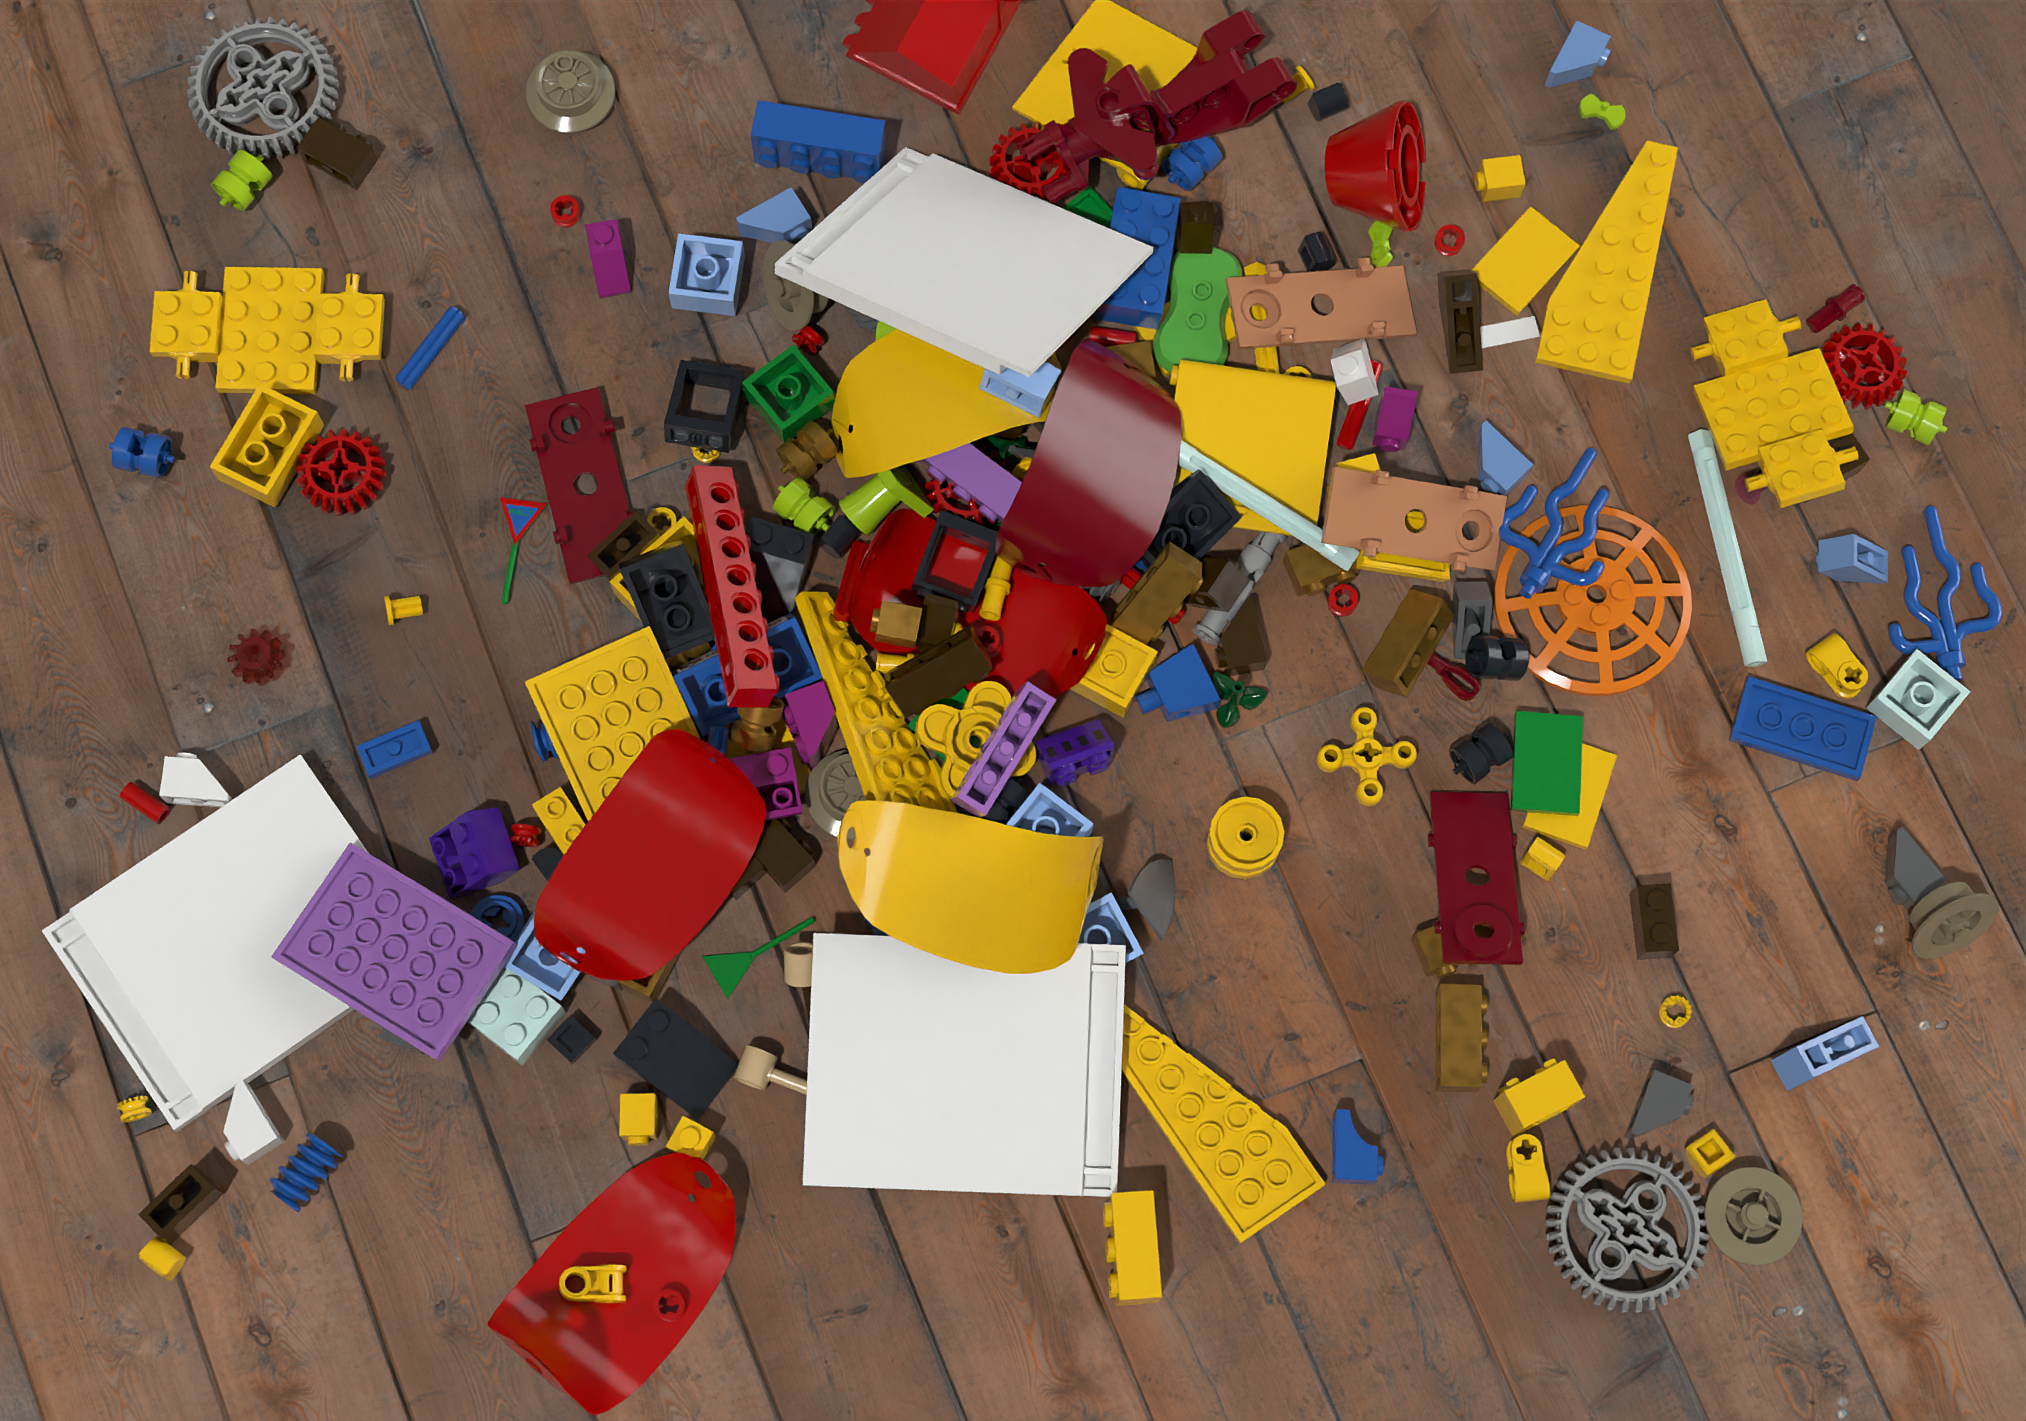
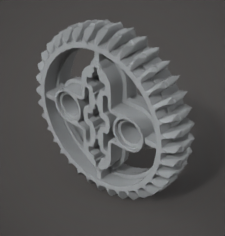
M257 17L255 24H250L244 18V26L238 28L236 24L232 23V31L228 33L221 29V38L217 39L211 36V47L202 45L204 56L195 55L197 65L190 66L192 76L187 78V83L190 87L187 89V96L190 99L188 105L191 111H193L192 116L195 122H198L201 132L205 133L209 141H215L218 148H226L227 152L231 155L239 149L250 152L255 158L258 154H263L264 158L268 161L271 158V153H276L282 159L284 150L288 149L290 153H295L294 146L302 141L318 117L327 122L331 120L332 117L329 111H336L334 100H338L339 96L336 90L339 88V82L336 78L337 70L333 66L334 62L331 55L327 54L326 47L320 44L319 39L315 35L311 36L306 28L300 30L295 22L288 26L287 21L283 18L277 25L271 17H269L266 23H263ZM276 42L295 47L303 53L283 51L266 60L257 49L250 45ZM228 58L227 70L233 82L219 92L216 108L211 110L208 100L209 85L217 68ZM252 62L248 67L240 68L242 64ZM315 67L318 76L317 95L310 109L298 121L300 109L292 95L306 86L310 69ZM286 109L283 114L275 115L278 110ZM260 116L262 121L277 133L263 136L244 135L227 129L223 124L243 126Z
M1620 1148L1612 1150V1159L1606 1150L1599 1152V1161L1593 1154L1586 1157L1588 1167L1579 1161L1575 1164L1578 1174L1571 1170L1565 1173V1177L1570 1184L1562 1180L1557 1183L1556 1186L1564 1194L1554 1192L1550 1196L1552 1201L1559 1204L1558 1206L1551 1205L1547 1207L1546 1212L1555 1215L1556 1218L1545 1221V1226L1555 1228V1232L1546 1234L1545 1239L1548 1241L1556 1240L1557 1244L1550 1247L1548 1253L1555 1254L1559 1252L1561 1257L1553 1262L1554 1267L1564 1264L1567 1270L1562 1272L1560 1277L1566 1279L1572 1275L1575 1278L1570 1284V1288L1575 1290L1580 1285L1585 1287L1580 1295L1583 1299L1588 1298L1593 1292L1595 1294L1593 1305L1599 1306L1603 1299L1606 1298V1309L1609 1311L1615 1308L1617 1301L1619 1302L1621 1313L1628 1312L1630 1302L1634 1313L1642 1311V1301L1648 1311L1656 1308L1655 1299L1661 1306L1667 1305L1668 1297L1666 1293L1673 1299L1680 1296L1676 1285L1683 1290H1687L1690 1287L1689 1282L1684 1276L1692 1280L1698 1277V1273L1691 1265L1700 1268L1704 1265V1261L1697 1257L1696 1254L1708 1253V1248L1699 1244V1241L1710 1239L1708 1233L1700 1232V1228L1705 1227L1706 1223L1709 1222L1705 1221V1219L1699 1220L1698 1214L1703 1213L1705 1210V1206L1696 1208L1694 1201L1701 1198L1700 1194L1695 1193L1690 1196L1687 1190L1692 1188L1693 1182L1688 1181L1682 1185L1679 1180L1683 1177L1684 1172L1679 1170L1672 1175L1670 1173V1170L1673 1168L1672 1162L1668 1161L1663 1167H1660L1661 1156L1659 1155L1653 1156L1651 1161L1648 1162V1151L1642 1150L1637 1159H1635L1634 1148H1628L1624 1158ZM1612 1170H1635L1653 1177V1181L1641 1180L1632 1184L1621 1200L1603 1189H1592L1585 1193L1581 1192V1188L1589 1180L1599 1174ZM1662 1185H1665L1676 1197L1685 1216L1687 1241L1682 1259L1678 1258L1677 1244L1674 1238L1657 1225L1666 1208V1196ZM1640 1193H1646L1652 1198L1653 1206L1651 1210H1645L1639 1205L1638 1196ZM1572 1201H1576L1577 1215L1580 1222L1597 1235L1587 1254L1588 1265L1592 1275H1588L1582 1269L1569 1245L1567 1218ZM1600 1203L1602 1205L1600 1211L1603 1214L1595 1217L1593 1215L1595 1208L1591 1205ZM1627 1207L1629 1213L1624 1215L1620 1212V1210ZM1629 1223L1632 1234L1625 1237L1623 1235L1624 1228L1621 1225ZM1659 1243L1661 1245L1659 1252L1663 1255L1654 1257L1652 1255L1654 1249L1651 1246ZM1630 1245L1635 1248L1627 1253L1625 1247ZM1603 1250H1609L1615 1255L1616 1264L1613 1268H1609L1602 1263L1601 1253ZM1633 1260L1651 1271H1662L1669 1267L1674 1269L1671 1275L1664 1281L1644 1290L1622 1291L1601 1284V1279L1613 1280L1621 1277Z

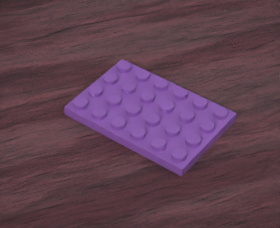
M350 842L271 957L440 1062L518 945Z

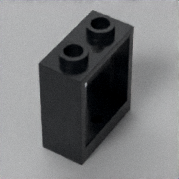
M680 360L664 421L665 442L730 453L744 397L742 382L745 380V370H739L732 366L709 365L701 361ZM686 383L731 391L723 423L678 415Z
M941 510L911 590L917 592L916 596L924 600L926 593L956 600L959 602V614H965L966 611L973 613L996 554L995 547L998 532ZM942 533L988 550L970 598L923 581Z

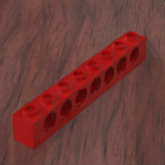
M694 465L685 483V489L728 707L768 708L774 694H777L779 691V677L773 671V648L768 645L767 620L765 617H762L761 612L762 595L761 591L756 588V566L754 562H751L749 554L750 537L748 534H745L744 530L745 512L739 505V483L734 480L732 467Z

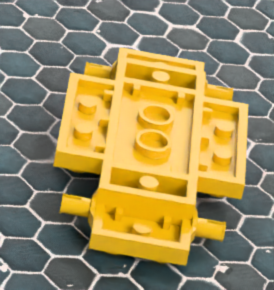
M225 267L223 297L220 292H200L196 290L198 273L190 271V273L185 271L183 273L182 290L154 291L150 354L152 357H170L177 360L175 377L178 379H183V377L184 379L190 378V362H217L215 388L218 393H254L258 385L262 384L280 394H316L318 364H340L339 380L346 382L347 378L348 382L353 381V363L362 360H381L385 299L383 294H362L358 292L360 276L353 273V277L351 273L346 274L345 292L338 294L323 293L324 271L322 268Z
M1766 299L1704 317V327L1709 341L1706 344L1690 347L1691 356L1695 361L1712 355L1722 377L1694 385V395L1725 470L1758 461L1763 474L1744 479L1747 491L1751 492L1767 486L1775 494L1780 508L1844 490L1846 482L1840 471V465L1858 460V452L1855 446L1835 452L1829 445L1828 440L1852 434L1854 426L1820 348L1788 357V348L1783 339V334L1801 329L1799 317L1795 316L1779 321L1772 314Z

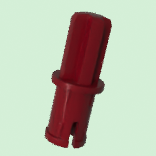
M1852 284L1835 298L1827 299L1825 306L1806 321L1811 332L1818 333L1835 320L1842 321L1845 319L1846 314L1865 301L1863 290L1859 286L1856 287L1855 284Z

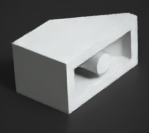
M1363 338L1334 348L1331 364L1337 388L1346 403L1350 405L1379 395L1365 339Z
M177 753L176 757L165 756L159 796L167 804L221 808L233 800L208 768L197 759L196 755Z
M243 1080L236 1083L223 1131L229 1141L224 1143L235 1161L240 1158L242 1162L249 1165L284 1143V1140L251 1086Z

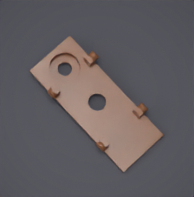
M1364 257L1357 258L1358 269L1282 274V271H1279L1278 263L1265 265L1267 275L1226 278L1225 282L1238 350L1357 341L1363 338L1365 340L1416 336L1417 330L1403 265L1373 267V264L1371 265L1370 258ZM1315 296L1327 298L1332 306L1331 313L1325 316L1315 313L1311 307V299ZM1255 305L1262 307L1266 312V318L1262 321L1253 319L1250 315V307Z
M1333 467L1321 543L1362 549V556L1376 558V552L1452 564L1451 570L1465 572V566L1495 571L1500 544L1499 528L1503 524L1507 496L1477 491L1478 487L1465 485L1463 489L1389 476L1387 471L1376 470L1375 473ZM1412 509L1419 510L1424 517L1423 527L1416 533L1410 532L1405 525V517ZM1468 521H1472L1477 528L1476 535L1470 540L1466 539L1462 533L1463 525Z

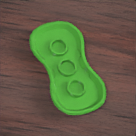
M1212 247V254L1180 253L1179 250L1173 256L1168 278L1171 294L1170 306L1165 319L1160 324L1153 338V354L1158 364L1166 371L1171 372L1172 365L1179 366L1180 359L1223 365L1226 361L1228 341L1225 319L1230 303L1225 280L1229 277H1243L1241 265L1231 253L1217 247Z

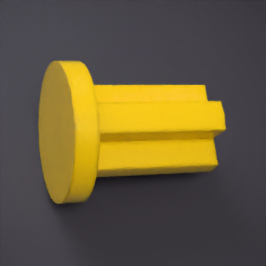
M1300 65L1294 68L1296 73L1292 75L1297 83V88L1289 97L1282 101L1284 104L1306 88L1309 91L1315 89L1312 80Z
M389 595L384 596L389 626L394 625L393 619L423 615L420 596L390 600Z

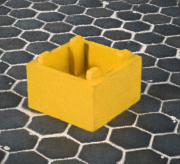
M1107 624L1105 639L1095 659L1080 682L1070 688V690L1124 718L1135 696H1137L1144 684L1148 673L1153 668L1158 651ZM1093 644L1089 649L1085 657V660L1090 656L1095 644Z
M1551 1059L1545 1062L1543 1067L1537 1069L1534 1072V1076L1522 1082L1518 1078H1513L1506 1082V1086L1498 1090L1499 1096L1493 1102L1512 1137L1562 1113L1585 1098L1565 1060L1557 1063L1555 1059Z

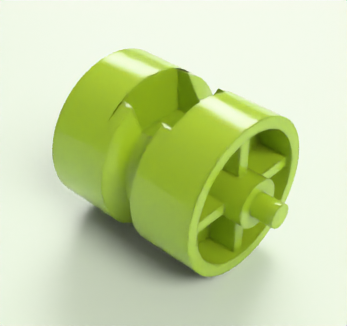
M239 149L228 162L230 170H222L210 184L212 189L222 198L219 202L221 206L224 207L229 203L234 208L245 211L255 198L253 191L262 190L269 182L272 174L261 163L264 159L262 155L258 154L255 158L248 152Z
M1904 388L1896 401H1893V403L1886 401L1884 405L1885 408L1889 409V416L1885 424L1886 428L1897 433H1902L1908 429L1914 440L1927 446L1931 443L1936 433L1939 431L1945 433L1948 428L1942 425L1947 409L1946 406L1934 401H1929L1923 405L1918 394Z
M801 477L794 479L786 487L780 485L778 490L781 493L776 498L772 507L776 513L783 519H794L793 525L796 526L795 529L814 534V536L822 529L824 531L829 529L830 526L827 523L835 512V506L824 497H814L815 492L812 490V486Z

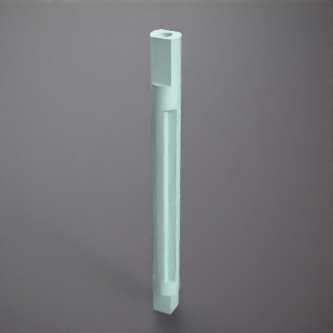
M1700 429L1689 434L1688 438L1744 666L1756 667L1767 663V658L1712 436L1709 430Z
M1181 440L1178 466L1192 473L1198 469L1201 470L1217 489L1315 549L1320 555L1348 572L1360 551L1355 548L1321 543L1323 532L1321 528L1202 455L1197 449Z

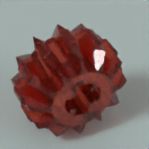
M252 628L249 638H246L243 634H238V639L241 643L239 645L230 644L229 649L234 654L227 658L228 663L234 666L232 673L235 677L242 676V681L247 685L255 679L258 686H263L264 677L266 676L270 680L276 681L273 671L284 670L285 666L280 660L286 658V652L283 649H279L282 645L278 637L272 638V634L268 630H264L259 636L256 629ZM261 652L262 658L259 661L255 658V662L251 660L253 655L256 654L259 657L258 653Z

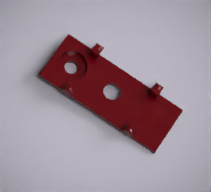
M595 387L525 405L533 439L529 440L532 452H537L556 528L553 536L555 544H560L570 585L604 576L587 555L635 512H630L610 436L611 432L616 431L613 419L606 420L599 389ZM568 418H575L580 422V429L575 434H566L562 431L563 422ZM583 474L592 475L597 480L598 486L596 490L588 496L579 495L574 489L575 480Z
M1430 792L1433 834H1428L1427 839L1428 847H1434L1439 921H1434L1435 934H1440L1442 963L1522 965L1521 935L1524 936L1525 925L1524 922H1519L1513 848H1516V835H1511L1507 793ZM1472 868H1479L1488 874L1489 881L1483 886H1475L1466 880L1465 873ZM1480 924L1487 925L1492 929L1493 935L1489 938H1480L1475 934L1474 928Z

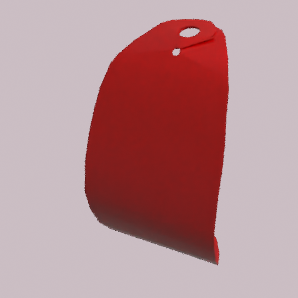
M907 508L897 509L890 513L877 530L856 575L851 620L862 638L879 653L901 656L915 653V656H917L922 651L917 650L916 643L913 649L876 642V633L870 632L874 608L881 609L882 601L923 608L924 600L916 596L917 592L911 590L937 521L929 517L924 518L916 511ZM942 533L923 581L970 598L988 550ZM993 559V562H992V564H991V567H990V569H989V572H988V575H987L986 579H987V578H990V574H991L992 566H993V563H994V559ZM1020 564L1022 567H1024V568H1026V569H1028V570H1030V571L1036 572V571L1033 570L1032 568ZM1012 568L1009 580L1011 589L1010 593L1005 595L1000 619L991 621L981 617L979 614L986 593L984 585L973 613L966 611L965 614H959V624H962L963 629L970 625L974 628V631L982 626L993 627L1000 635L1003 646L998 656L991 659L993 670L989 672L988 676L979 682H970L963 686V688L969 693L974 686L981 682L994 681L1003 685L1008 690L1012 699L1019 686L1029 682L1051 697L1056 698L1077 685L1086 674L1105 639L1107 617L1100 605L1082 588L1054 584L1028 576ZM990 636L986 637L985 641L982 642L986 649L988 644H994ZM1093 644H1095L1090 656L1085 660V657L1089 649ZM1078 649V653L1073 656L1072 651Z
M672 729L659 732L653 736L572 842L539 896L534 915V932L537 942L569 967L598 979L630 981L653 975L671 961L698 934L721 906L744 873L757 847L767 812L765 802L758 790L743 771L734 765L729 758L683 729ZM577 948H583L585 953L578 952ZM561 953H564V954L568 955L569 957H571L572 959H574L577 963H575V962H573V961L567 959V958L564 957Z
M679 1152L653 1158L627 1171L584 1208L561 1232L498 1306L487 1322L488 1327L525 1361L534 1372L587 1413L596 1416L611 1410L644 1384L691 1328L718 1287L731 1261L736 1231L735 1200L730 1188L702 1158ZM696 1171L703 1172L711 1182L710 1188H706L698 1182L695 1176ZM689 1194L695 1195L694 1202L688 1200ZM626 1266V1272L623 1273V1295L626 1296V1302H573L565 1299L560 1293V1277L570 1267ZM572 1275L566 1279L565 1287L571 1293H580L585 1288V1281L578 1275ZM611 1276L609 1277V1291H610V1292L612 1291V1277H611ZM665 1289L678 1291L686 1302L683 1316L673 1322H666L660 1319L653 1309L655 1296ZM675 1296L670 1300L663 1298L660 1305L664 1306V1308L660 1309L664 1315L669 1311L675 1313L679 1306L675 1305L678 1299Z

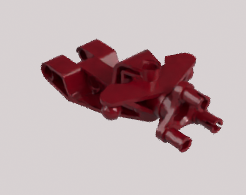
M1243 10L1237 12L1204 31L1193 59L1167 85L1157 90H1149L1131 64L1121 68L1104 84L1109 62L1088 48L1074 50L1068 57L1074 117L1070 118L1063 125L1052 120L1043 125L1044 127L1040 128L1041 131L1024 141H1020L1016 145L1025 163L1051 149L1052 151L1056 150L1067 168L1066 174L1041 187L1049 203L1054 204L1057 200L1074 191L1079 193L1088 188L1089 160L1096 156L1121 162L1131 168L1140 180H1150L1156 176L1158 171L1156 146L1193 141L1246 127L1289 97L1297 88V83L1279 57L1270 58L1250 70L1243 61L1245 59L1244 56L1259 46L1264 37H1266L1250 11Z

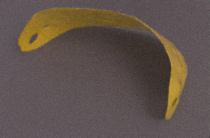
M896 329L866 347L850 361L844 370L836 391L832 412V431L834 432L832 434V441L838 449V453L835 456L843 475L847 478L864 477L885 472L950 451L1013 427L1046 421L1055 392L1040 418L979 389L985 368ZM1054 352L1046 361L1062 370L1057 384L1058 387L1064 372ZM849 425L853 426L851 433L849 432ZM839 435L842 440L843 453L840 452L839 448Z
M856 801L851 803L841 821L837 841L839 866L850 895L863 916L873 926L910 946L957 963L1005 974H1034L1055 969L1070 961L1075 954L1089 904L1096 887L1103 836L1074 837L1045 834L974 816L908 803ZM850 827H853L855 841L853 846L849 848L847 832ZM865 848L870 849V856L865 855Z

